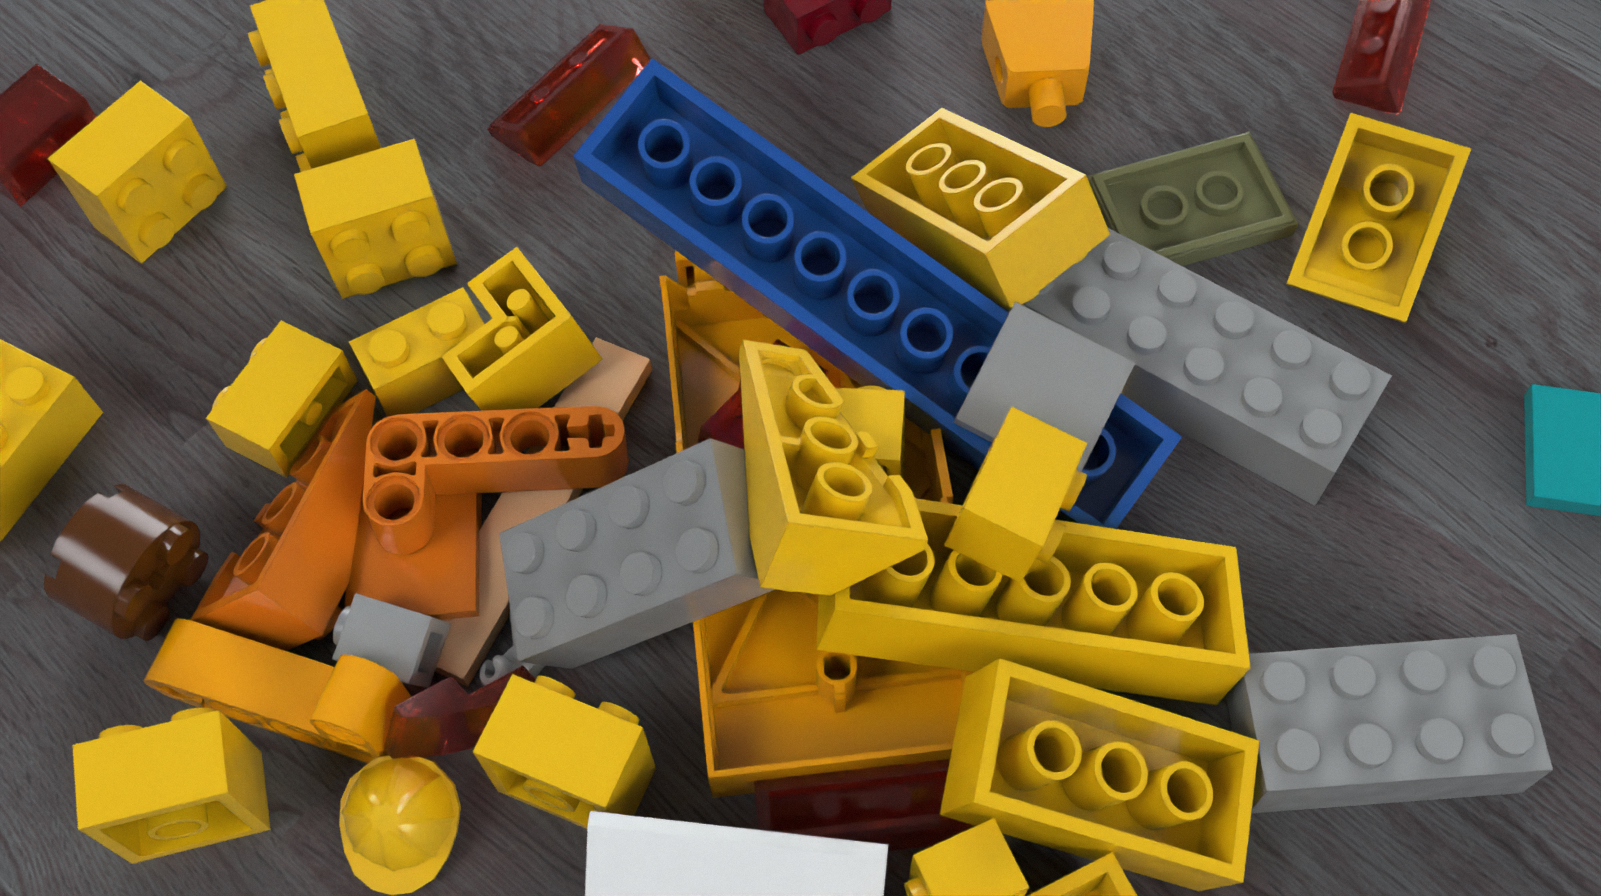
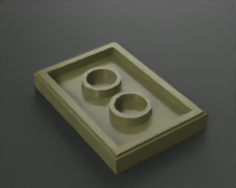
M1250 132L1087 176L1108 228L1181 266L1292 236L1298 225Z

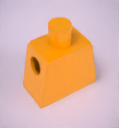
M1094 0L985 1L981 41L1001 103L1008 108L1031 107L1034 124L1040 127H1052L1066 119V106L1078 105L1083 102L1090 67Z

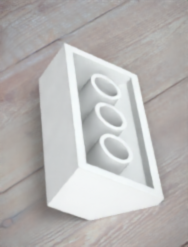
M590 811L587 829L585 896H883L888 845Z

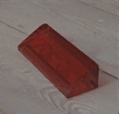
M1359 0L1332 92L1335 99L1386 113L1396 114L1401 112L1431 0Z
M599 24L489 124L487 130L491 136L528 162L536 166L543 165L633 81L648 64L650 57L633 28Z
M950 759L754 781L758 830L887 844L888 851L933 846L973 828V825L940 815Z

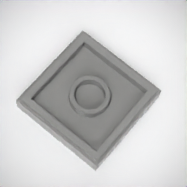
M1015 302L953 423L993 442L1012 406L1086 442V448L1077 467V470L1082 472L1136 362Z

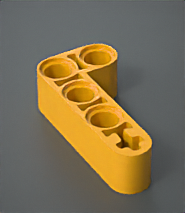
M181 618L174 620L143 680L152 689L178 701L199 708H209L214 711L220 710L226 717L369 763L374 758L391 755L414 704V699L397 675L365 658L343 654L340 655L334 667Z

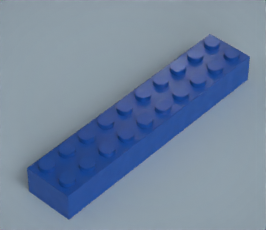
M652 58L573 155L582 183L860 385H872L887 390L905 391V417L929 435L931 429L940 428L943 445L979 470L992 442L953 422L1009 312ZM1120 393L1082 470L1083 473L1087 474V478L1077 500L1069 512L1060 508L1055 520L1117 529L1182 436Z

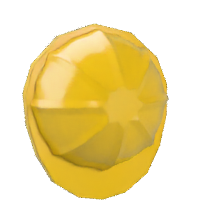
M409 752L374 758L352 776L340 800L339 826L344 853L354 875L374 891L389 895L413 893L434 880L450 856L458 833L461 805L454 782L435 761Z

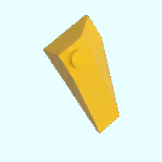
M743 339L739 349L749 537L760 587L787 592L830 596L922 552L928 542V537L912 490L900 474L888 476L874 458L878 449L877 443L868 431H854L840 412L844 399L808 351Z

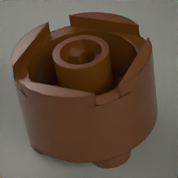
M118 484L114 485L119 492L118 494L109 498L100 492L87 500L68 521L57 538L50 554L61 561L56 579L45 574L44 590L53 601L118 638L128 639L137 636L144 641H149L158 635L168 619L169 608L166 606L181 585L190 587L201 577L208 564L209 556L208 553L199 549L200 531L194 522L130 486Z

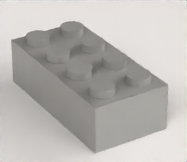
M711 438L499 533L518 662L573 669L776 590L760 587L749 537L745 450Z
M1516 634L1249 654L1250 669L1226 694L1232 731L1259 740L1251 813L1523 793L1553 770Z

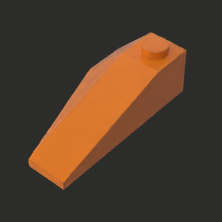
M365 389L334 407L329 412L290 468L289 474L296 478L297 481L286 486L271 503H265L253 520L263 527L262 531L241 556L234 552L229 554L191 617V621L285 651L313 639L320 640L334 628L342 612L338 603L350 581L364 484L366 441L369 431L372 429L376 396Z

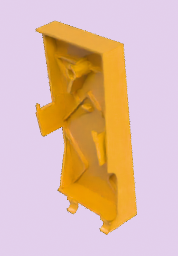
M694 263L696 287L686 289L666 275L659 276L675 421L676 453L710 438L744 449L739 349L743 339L807 350L835 388L858 389L862 387L858 382ZM905 417L906 461L904 481L912 490L914 498L953 504V492L941 429H931L929 435ZM776 589L693 622L707 774L712 798L948 770L965 677L972 674L973 671L816 650L819 594L787 592Z

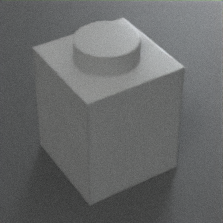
M355 593L351 606L345 607L336 621L333 631V642L337 646L332 659L338 661L340 655L343 654L362 657L392 671L399 677L401 682L429 688L451 623Z

